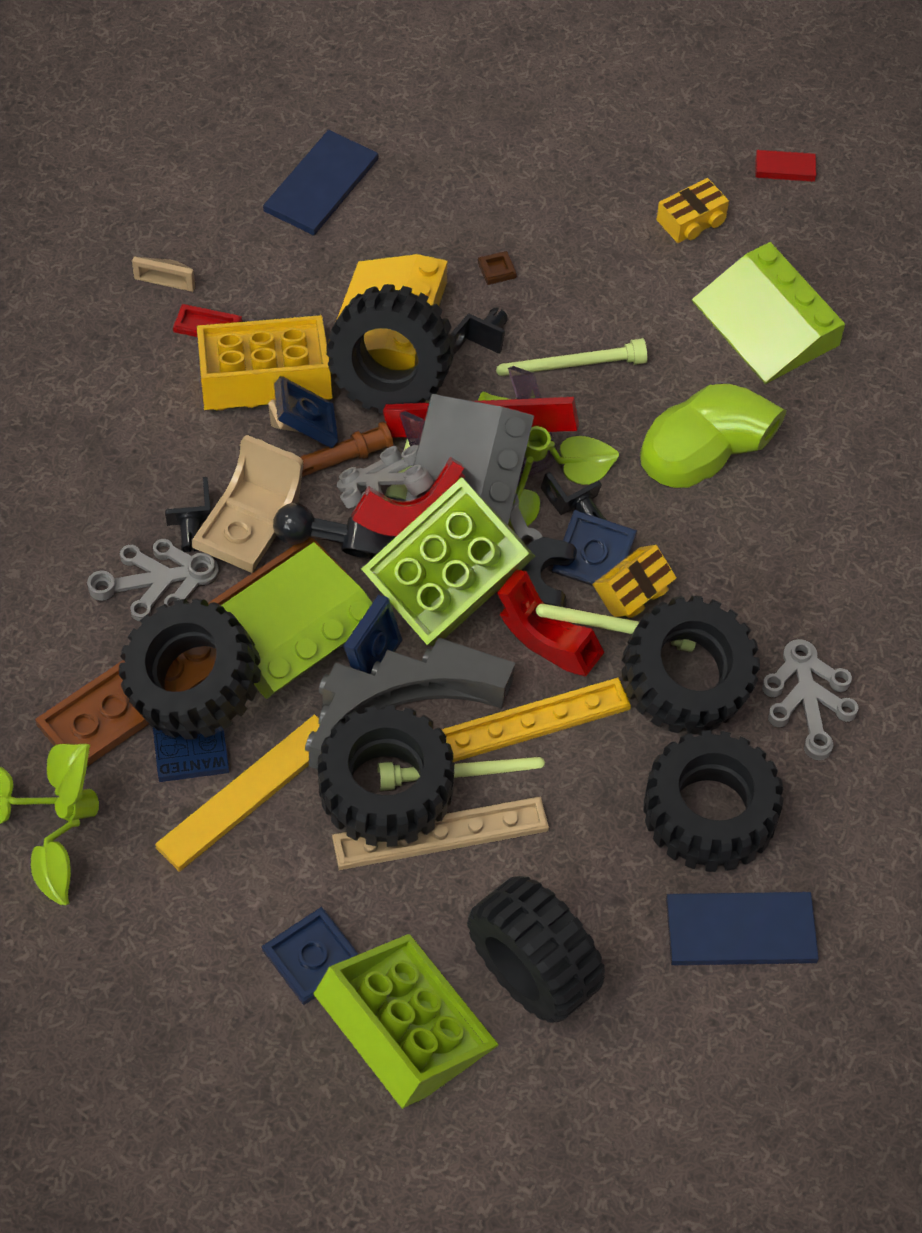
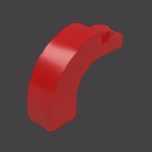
M450 457L432 487L421 497L410 501L390 499L368 486L351 514L352 520L373 532L387 536H398L461 477L465 478V475L462 473L464 467L462 463Z
M516 569L497 594L505 607L500 616L509 630L528 649L563 670L586 677L605 653L593 629L537 615V606L544 603L539 597L527 571Z

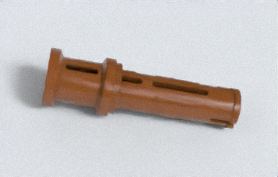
M384 421L380 422L378 427L362 433L359 431L353 432L351 438L335 444L333 448L325 447L310 454L300 456L303 460L302 477L351 458H368V455L372 452L394 446L388 426Z

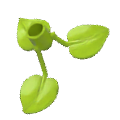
M482 392L478 401L507 400L509 398ZM540 426L531 427L525 452L527 460L520 483L516 489L519 499L518 508L526 525H530L536 519L540 510L538 494L524 489L533 461L542 460L549 450L557 463L564 464L563 472L567 479L576 484L589 485L599 481L607 474L618 459L619 452L597 439L586 436H573L561 443L560 456L554 447L555 443L551 441L549 432ZM509 518L508 526L514 531Z
M63 743L55 745L50 750L47 758V777L50 784L56 788L55 795L59 797H12V777L8 771L0 767V824L5 823L9 819L11 804H55V811L58 817L68 821V823L45 837L44 846L35 847L31 855V873L35 883L48 898L60 905L70 904L68 890L71 867L67 850L61 843L54 840L72 827L80 826L79 819L94 817L99 810V800L96 793L92 789L82 790L87 769L89 744Z

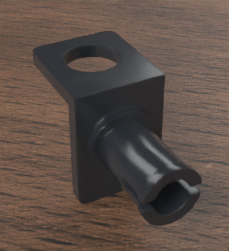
M492 308L483 320L468 313L451 333L455 339V346L452 350L454 355L466 339L500 354L505 330L501 327L508 321V316L504 310L501 309L494 316L499 308Z
M550 472L544 475L541 489L560 515L576 510L607 520L592 500L598 496L602 486L600 481H596L567 497ZM551 487L554 489L557 498L552 493Z
M208 476L203 477L205 506L165 510L167 526L180 525L181 550L183 552H191L190 540H193L200 529V524L204 523L211 513Z

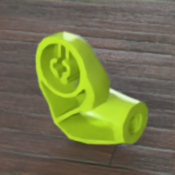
M732 384L708 385L685 402L668 408L655 419L645 436L640 450L641 466L651 478L660 484L673 488L691 487L704 479L713 477L723 468L731 454L762 450L778 431L787 410L740 386Z

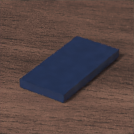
M327 130L265 202L263 211L309 234L315 235L376 163L378 153Z
M811 892L667 894L666 896L671 965L798 964L818 962Z

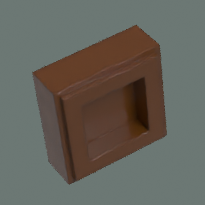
M507 251L478 258V265L487 285L515 279L517 276Z

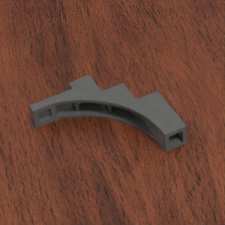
M438 637L433 649L427 648L422 661L387 650L382 662H375L371 674L335 663L330 675L325 674L319 686V694L323 695L322 710L318 721L320 726L317 732L311 731L305 745V751L309 752V767L318 770V756L321 754V745L326 737H331V729L338 722L345 724L346 716L354 711H357L359 715L365 713V707L375 705L376 710L385 709V705L397 706L413 701L445 698L475 701L502 709L513 682L515 662Z

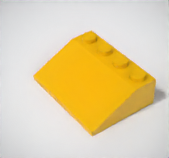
M419 254L358 261L338 317L345 306H348L351 299L357 294L363 295L366 289L374 286L378 287L380 291L383 285L394 284L395 290H400L402 286L412 288L411 293L419 296L422 292L429 297L427 302L430 305L437 304L439 306L447 284L448 261ZM380 328L370 330L364 334V341L369 354L380 365L393 370H407L418 365V355L413 344L399 332Z
M322 315L197 326L204 410H225L234 407L253 408L259 405H268L271 400H276L274 383L280 376L289 379L324 399H332L331 372L328 367L329 357L326 355L327 343Z

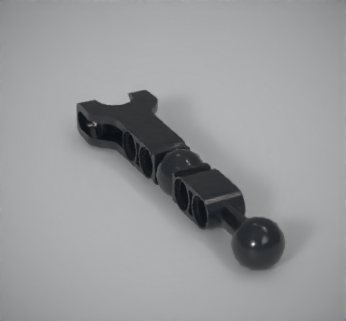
M290 503L281 507L273 519V529L276 536L287 544H301L311 537L341 543L342 552L370 560L396 537L373 532L353 521L352 516L348 518L347 524L314 518L312 512L299 503ZM548 537L536 539L527 546L536 557L521 570L527 571L544 604L566 608V595L561 590L546 585L541 578V573L543 569L550 565L567 566L576 559L577 549L573 544Z

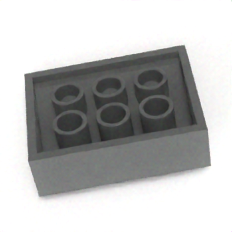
M431 394L414 465H421L422 468H426L434 484L450 457L462 463L464 479L508 525L534 415L501 406ZM431 487L417 495H411L407 490L405 501H410L421 497Z

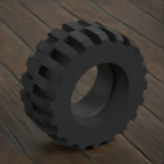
M394 284L383 285L380 291L375 286L368 288L363 295L357 294L351 299L332 327L329 334L330 341L326 349V355L331 357L328 362L329 370L332 374H337L334 380L340 389L344 387L348 391L346 396L353 402L355 399L363 403L361 407L368 410L375 407L379 409V413L384 414L383 409L386 404L425 403L426 400H430L431 394H437L453 363L454 352L452 350L455 346L454 335L449 334L452 326L448 318L442 319L440 317L443 310L437 304L430 305L427 302L429 297L422 292L417 296L411 293L412 288L402 286L400 290H395ZM380 328L399 332L413 344L418 355V365L407 370H393L380 365L369 354L365 345L364 334L370 330Z
M693 595L688 602H685L683 596L672 598L669 604L661 602L654 606L651 613L647 612L629 638L622 657V661L625 663L621 670L622 680L625 682L629 681V685L625 690L629 699L636 697L639 703L635 708L642 715L646 711L652 715L653 718L650 722L658 727L663 722L669 725V731L679 733L682 728H687L688 734H699L705 727L707 730L712 731L717 729L722 722L727 723L747 701L750 693L754 690L758 681L756 673L760 670V659L754 657L759 650L755 639L749 640L748 634L751 630L746 622L740 625L736 620L738 614L731 608L728 612L721 609V602L712 599L708 604L703 602L702 596ZM686 639L704 647L717 664L719 671L717 685L709 690L696 691L677 684L667 674L662 664L661 650L663 646L671 641Z
M185 598L175 600L174 605L170 607L167 604L157 607V613L151 617L147 614L140 620L142 625L137 630L135 628L132 629L127 637L130 640L129 645H124L120 657L125 663H120L119 676L123 680L121 687L124 694L152 727L157 731L162 730L167 736L176 738L181 735L184 739H196L198 733L208 737L215 735V729L221 726L225 730L233 724L231 719L237 714L241 717L248 709L245 706L247 700L253 701L257 693L254 683L260 682L261 670L258 668V665L261 661L259 652L254 647L255 643L237 618L215 602L208 604L205 599L195 598L192 599V603H189ZM208 646L216 648L217 653L214 667L204 681L186 691L171 692L165 690L167 671L179 655L195 647Z
M374 705L365 707V713L360 715L357 711H354L346 716L345 724L338 722L331 729V737L328 736L324 739L321 745V754L318 756V784L322 807L327 815H331V822L338 830L346 827L348 837L355 841L359 837H363L366 839L367 845L377 846V842H387V847L398 846L399 840L405 839L406 843L409 844L418 840L419 832L427 835L435 829V820L437 822L442 821L447 813V805L451 804L455 764L453 763L451 745L446 743V735L441 728L437 727L433 730L434 721L425 715L421 718L417 717L416 710L405 707L404 711L396 710V705H385V709L376 710ZM382 756L400 758L411 764L420 775L417 782L409 789L393 795L371 793L359 786L352 776L363 763Z
M711 730L700 731L699 736L696 737L692 733L680 737L679 744L674 741L664 748L663 754L656 757L652 770L649 772L643 804L647 829L650 832L654 831L653 840L658 847L661 848L664 845L668 847L666 855L675 861L679 856L686 859L685 866L695 869L696 864L705 865V871L716 872L717 866L724 865L725 871L737 869L739 860L744 865L755 860L756 853H763L769 845L770 838H773L783 807L782 779L776 777L778 769L774 762L771 760L766 762L767 753L758 746L755 749L749 746L750 740L740 736L739 740L730 737V732L720 731V735H715L711 733ZM704 780L717 781L735 790L743 800L746 810L740 815L727 820L707 819L694 813L685 804L680 792L694 782Z
M527 876L510 877L471 909L467 922V927L470 929V938L475 943V949L479 956H482L488 970L495 975L498 983L510 993V996L516 1002L523 1005L525 1010L529 1013H534L542 1021L546 1020L551 1023L564 1021L602 988L605 978V966L601 963V954L595 948L592 937L584 930L583 924L578 917H575L569 911L570 908L563 901L555 897V893L549 888L545 889L542 887V884L537 880H530Z

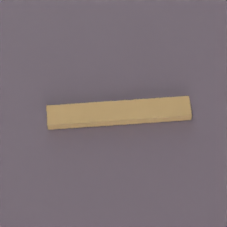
M540 796L447 813L442 821L437 822L435 820V829L427 835L419 832L418 840L409 844L404 839L398 841V846L387 847V842H377V846L366 844L365 838L359 837L355 841L348 837L346 832L333 834L332 840L338 869L343 870L548 832L549 826Z

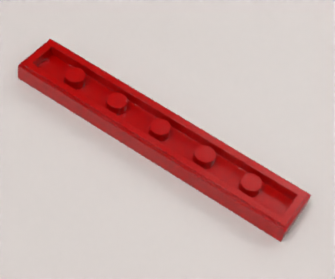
M574 397L474 401L534 415L532 427L540 426L548 432L577 431L579 427ZM429 403L386 404L383 413L392 438L421 437Z

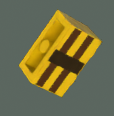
M706 178L660 201L656 220L677 243L686 239L693 240L699 236L701 231L711 226L717 228L725 221L729 200Z
M650 545L638 548L592 585L614 617L627 616V618H632L645 609L643 604L648 600L657 599L669 590L667 585L677 577L658 546Z

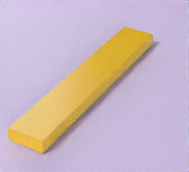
M618 677L441 730L446 735V743L451 745L453 762L628 711L631 708V704Z
M314 714L160 839L155 844L156 849L179 872L309 766V752L305 751V745L311 731L317 732L320 726L318 724L319 718Z

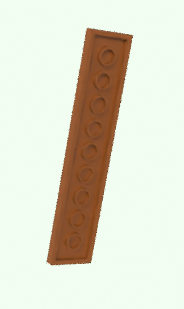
M310 537L301 544H295L208 604L213 602L219 605L224 604L313 542L346 574L348 573L314 538ZM208 646L195 647L179 655L167 671L165 690L171 692L186 691L204 681L214 667L217 653L216 648ZM124 660L35 719L37 727L54 746L63 743L89 744L87 766L149 724L129 702V698L124 694L121 687L123 680L119 676L120 663H125Z

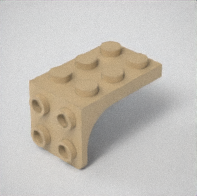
M248 435L244 436L240 443L239 459L233 477L226 491L194 536L192 548L253 573L276 537L273 529V519L276 512L286 504L299 502L303 460L292 452L277 448L263 440Z

